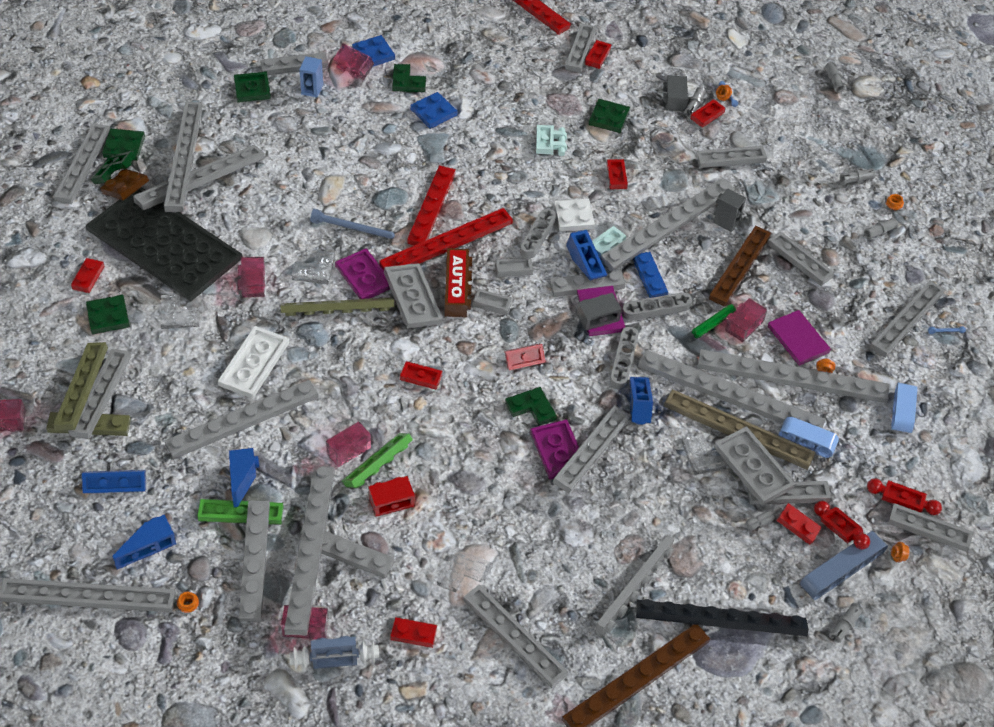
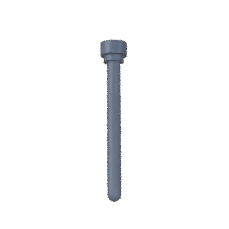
M313 209L311 213V223L326 222L389 239L395 237V234L391 231L327 216L318 209Z

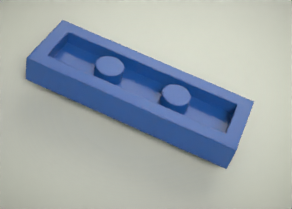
M651 252L640 253L634 257L633 262L649 298L668 295V290Z
M146 470L82 472L83 493L146 491Z

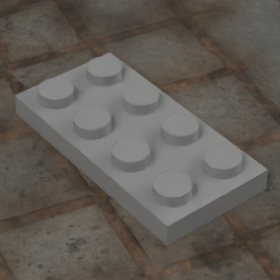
M420 264L385 267V277L406 328L442 324L443 317Z
M747 426L715 442L714 448L761 505L794 489L795 482Z

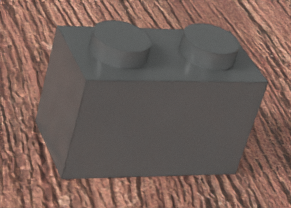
M667 75L666 82H663V92H665L663 94V103H666V110L685 111L688 102L687 76Z
M727 189L723 194L720 193L716 200L718 204L713 213L715 215L713 223L732 232L741 222L746 197L730 189Z
M610 293L578 302L577 316L586 331L620 321L622 309L614 294Z

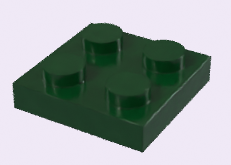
M267 71L234 75L237 103L271 99Z
M598 98L589 119V125L621 133L630 112V106Z
M110 128L102 152L103 158L132 151L135 155L133 160L138 161L145 139V132Z
M124 294L86 301L92 335L130 327Z

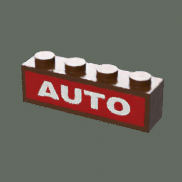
M447 248L445 317H467V310H471V299H468V296H471L472 285L468 284V281L472 282V270H469V268H472L473 257H469V249Z

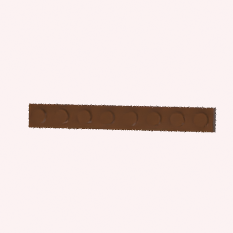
M692 625L563 715V723L567 727L592 726L708 644L710 637L699 625Z

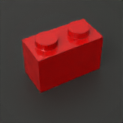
M408 476L396 477L386 482H377L368 486L369 499L375 517L415 507V494Z

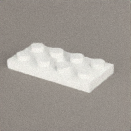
M254 326L218 380V386L253 399L288 346L289 338Z

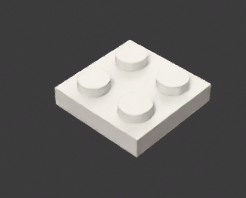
M589 199L554 201L559 232L594 229L595 223Z

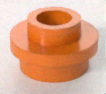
M720 85L716 89L717 98L721 101H726L732 94V88L729 85Z
M892 194L887 198L886 205L892 210H900L904 205L903 197L899 194Z
M827 358L816 363L818 371L833 373L836 367L835 363Z
M897 542L891 549V556L894 561L900 563L906 561L909 557V547L903 542Z
M192 592L182 593L177 600L178 609L184 613L195 611L199 605L197 595Z

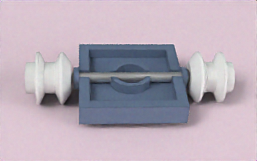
M356 637L319 638L311 641L310 655L305 646L302 651H297L294 647V652H289L290 666L294 665L296 670L298 665H303L306 669L309 665V659L310 662L313 661V669L357 665L359 655L360 660L364 664L367 659H372L375 663V658H379V647L374 645V641L368 646L362 641L359 651V648L356 649Z

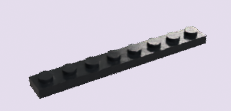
M650 599L636 600V618L806 637L809 631L807 619L798 615L785 616L778 613L767 614L757 611H739L734 608L721 609L714 606L702 607L693 604H675L670 601L656 602Z

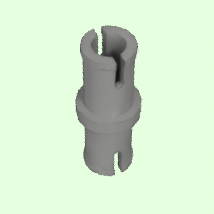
M828 62L825 65L829 74L828 79L833 84L835 92H842L845 89L841 80L842 75L837 70L835 62Z
M697 87L694 95L688 101L689 104L684 111L685 115L690 111L688 117H691V114L702 104L701 100L706 94L705 89L700 93L702 87Z
M873 168L867 170L856 169L853 172L841 173L839 178L841 184L861 183L863 180L875 179L876 174Z
M895 218L878 222L875 226L865 229L864 236L868 240L878 235L883 236L888 231L896 229L898 222Z
M852 603L847 612L839 617L838 624L829 633L831 639L838 634L834 640L835 642L841 643L847 632L855 627L856 620L864 611L862 607L856 610L859 604Z

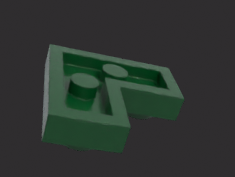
M394 64L392 91L426 92V76H410L411 64Z
M132 151L109 156L90 180L94 184H105L107 180L112 178L111 175L115 171L129 168L135 155Z
M541 387L505 398V404L512 417L531 412L538 426L557 419V415Z

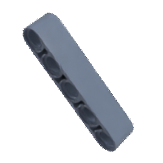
M874 531L866 534L870 538V545L867 549L860 550L855 547L854 543L807 574L799 585L813 600H817L881 556L887 550L888 545Z

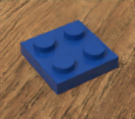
M382 35L352 44V50L365 69L395 60V53Z
M439 92L410 105V110L430 129L457 116V110Z

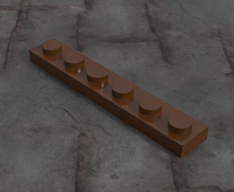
M755 225L711 292L709 300L726 307L768 242L772 232Z

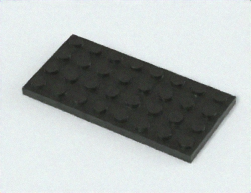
M142 187L126 199H119L86 224L87 231L190 302L243 259L242 253L182 213L165 212V202L142 210L134 202L133 198L134 195L146 191Z

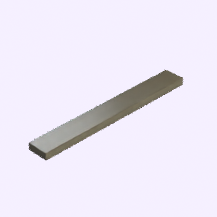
M673 389L664 402L663 407L727 435H731L747 426L770 454L806 470L809 469L816 454L815 451Z

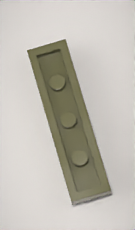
M50 412L46 427L47 432L69 434L68 430H55L53 424L58 412ZM102 414L92 435L128 436L131 422L130 415Z

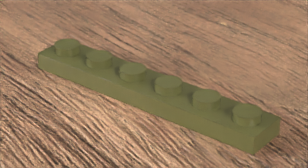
M391 297L281 303L280 307L281 313H285V316L297 315L296 312H304V315H314L315 311H323V314H332L334 310H342V313H351L353 309H360V312H370L372 308H379V311H388L390 307H394V299Z
M106 342L87 343L53 426L56 431L76 429L107 352L108 346Z

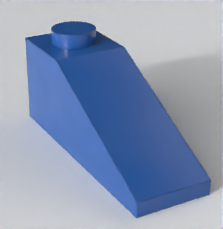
M583 230L570 233L566 247L575 264L589 280L606 277L607 273L588 231Z
M630 377L631 422L639 425L651 423L653 398L649 378Z
M253 448L229 451L231 491L234 507L239 506L256 478V468H260L259 457L254 456Z
M165 514L145 522L112 556L117 570L176 545L174 532Z

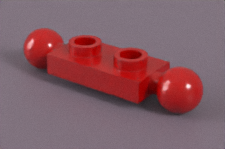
M873 478L867 483V490L871 494L883 493L881 499L883 501L920 513L924 508L932 516L938 515L942 511V505L938 500L926 501V493L890 480L887 481L886 486L877 478Z
M819 501L815 504L814 512L820 516L821 522L847 544L853 541L855 547L860 550L869 547L870 538L863 533V528L838 507L830 510V505L825 501Z

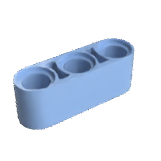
M897 383L893 401L892 430L912 433L915 424L917 386Z
M787 417L779 432L780 437L815 451L817 455L825 458L832 457L839 441L835 433L794 417Z

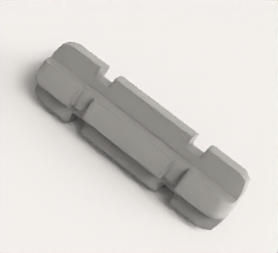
M776 507L772 511L768 510L756 517H752L746 521V526L752 531L757 529V527L769 524L777 520L782 512V508Z

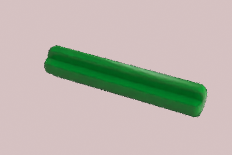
M733 304L726 306L692 330V334L695 338H700L736 313V308Z

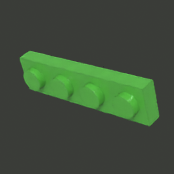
M397 434L342 480L345 487H361L365 483V479L378 473L379 468L383 464L391 462L395 454L404 451L408 447V444L413 440L410 434Z
M200 499L198 521L247 523L248 501H241L238 507H234L231 500ZM270 502L269 524H282L283 503Z

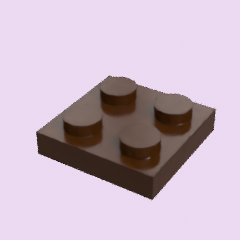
M125 169L121 170L113 179L107 180L100 187V190L104 195L124 200L149 182V179L145 174Z

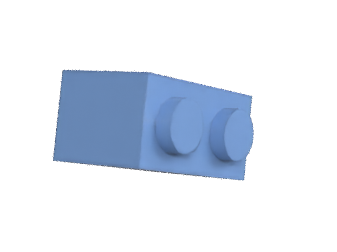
M306 56L299 69L301 95L317 98L323 87L322 59Z

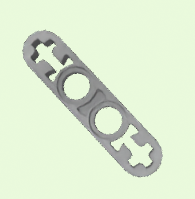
M544 209L539 213L521 243L520 254L522 257L530 259L536 256L555 223L556 213L554 210Z
M677 293L630 301L623 305L622 316L627 320H637L687 311L691 307L692 297L687 293ZM666 302L669 303L671 306L663 307L661 304ZM644 306H651L653 309L646 310Z
M625 327L621 333L610 378V384L615 389L625 388L628 382L639 335L638 330L634 327ZM628 335H632L630 342L627 341ZM629 348L631 352L624 353L621 349ZM624 362L628 366L622 368L618 366V363ZM618 374H622L621 381H617Z

